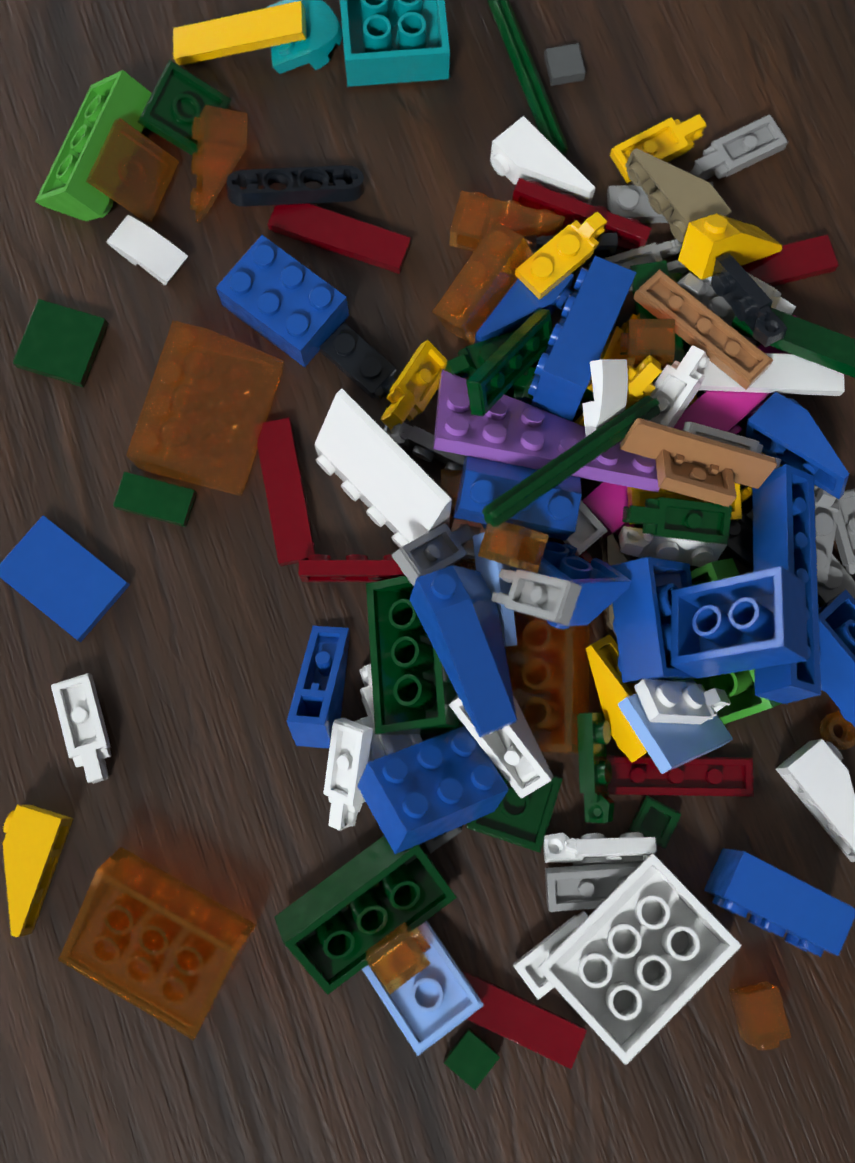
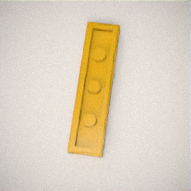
M302 1L173 28L174 60L181 66L306 40L305 7Z

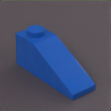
M570 274L540 300L517 279L476 332L475 343L517 330L538 308L550 310L551 315L557 307L562 310L569 295L572 296L574 292L570 289L574 275Z
M775 391L748 419L745 437L759 441V444L763 445L762 453L781 459L780 464H787L813 475L814 485L840 499L844 494L849 472L808 410L803 408L796 400L786 398Z
M312 626L286 721L296 746L327 749L330 747L333 722L335 719L341 718L350 638L349 628Z

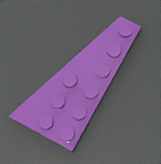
M445 370L441 372L433 445L435 450L540 469L586 437L584 426L507 395H503L484 416L472 415L466 383L467 379L455 374L453 375ZM622 441L572 475L658 492L660 489L658 488L656 460L620 450V443Z

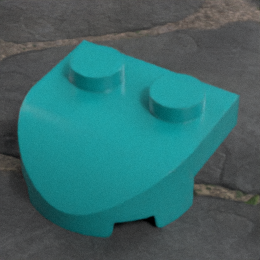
M283 0L267 6L269 8L302 1L305 7L306 40L271 47L272 66L279 74L310 63L314 70H318L330 61L328 54L332 51L335 44L340 45L342 40L341 23L332 9L323 0Z

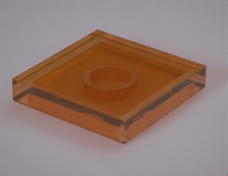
M119 118L114 121L86 182L148 223L153 220L179 161Z

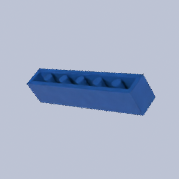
M785 464L773 470L759 489L752 488L753 572L782 566L805 582L808 661L754 669L755 696L782 704L821 695L814 476Z

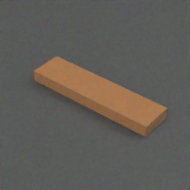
M660 269L635 292L633 299L688 344L705 351L714 365L745 390L771 366L773 362L771 357Z

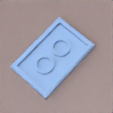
M694 679L674 680L679 682L696 683ZM637 693L626 697L618 703L620 710L662 774L718 749L733 740V737L718 715L701 725L649 722Z
M425 921L362 969L417 1056L484 1006V1003L428 921Z

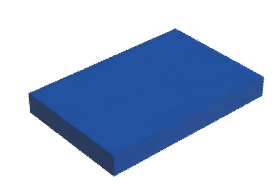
M44 515L0 563V578L79 642L84 640L130 586L128 582Z

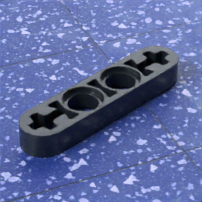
M349 165L238 170L230 173L227 177V196L233 204L243 207L350 202L359 199L363 194L364 175L361 170ZM312 181L318 182L322 186L313 189L306 187L305 184ZM274 183H282L287 188L284 190H274L269 186Z

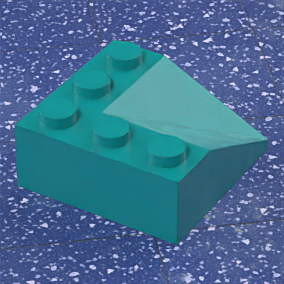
M340 0L347 87L449 79L450 48L445 0Z

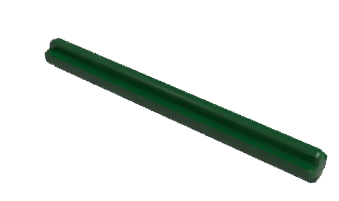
M487 0L539 132L565 157L568 150L567 143L510 1Z
M649 395L643 397L484 506L482 513L485 522L493 527H499L622 441L636 419L641 418L650 421L655 418L661 411L658 406L660 404L657 398L653 399Z

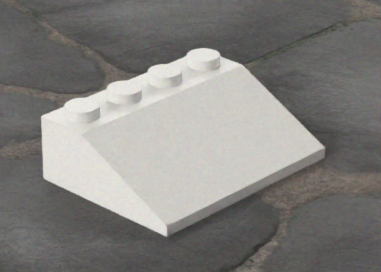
M343 389L338 391L314 444L319 456L316 458L319 466L329 476L335 473L343 481L341 487L353 501L356 502L360 498L369 508L366 510L368 516L379 527L385 524L394 533L391 538L399 548L444 523L449 527L452 499Z
M651 853L538 969L621 1061L627 1065L742 945L668 868Z

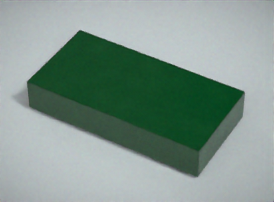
M124 472L113 506L118 510L186 527L197 493L193 489Z

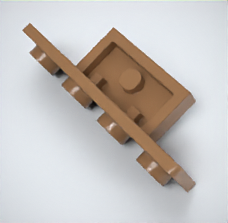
M641 418L635 420L620 443V450L656 460L658 488L729 507L737 498L734 482L759 489L777 467L776 459Z

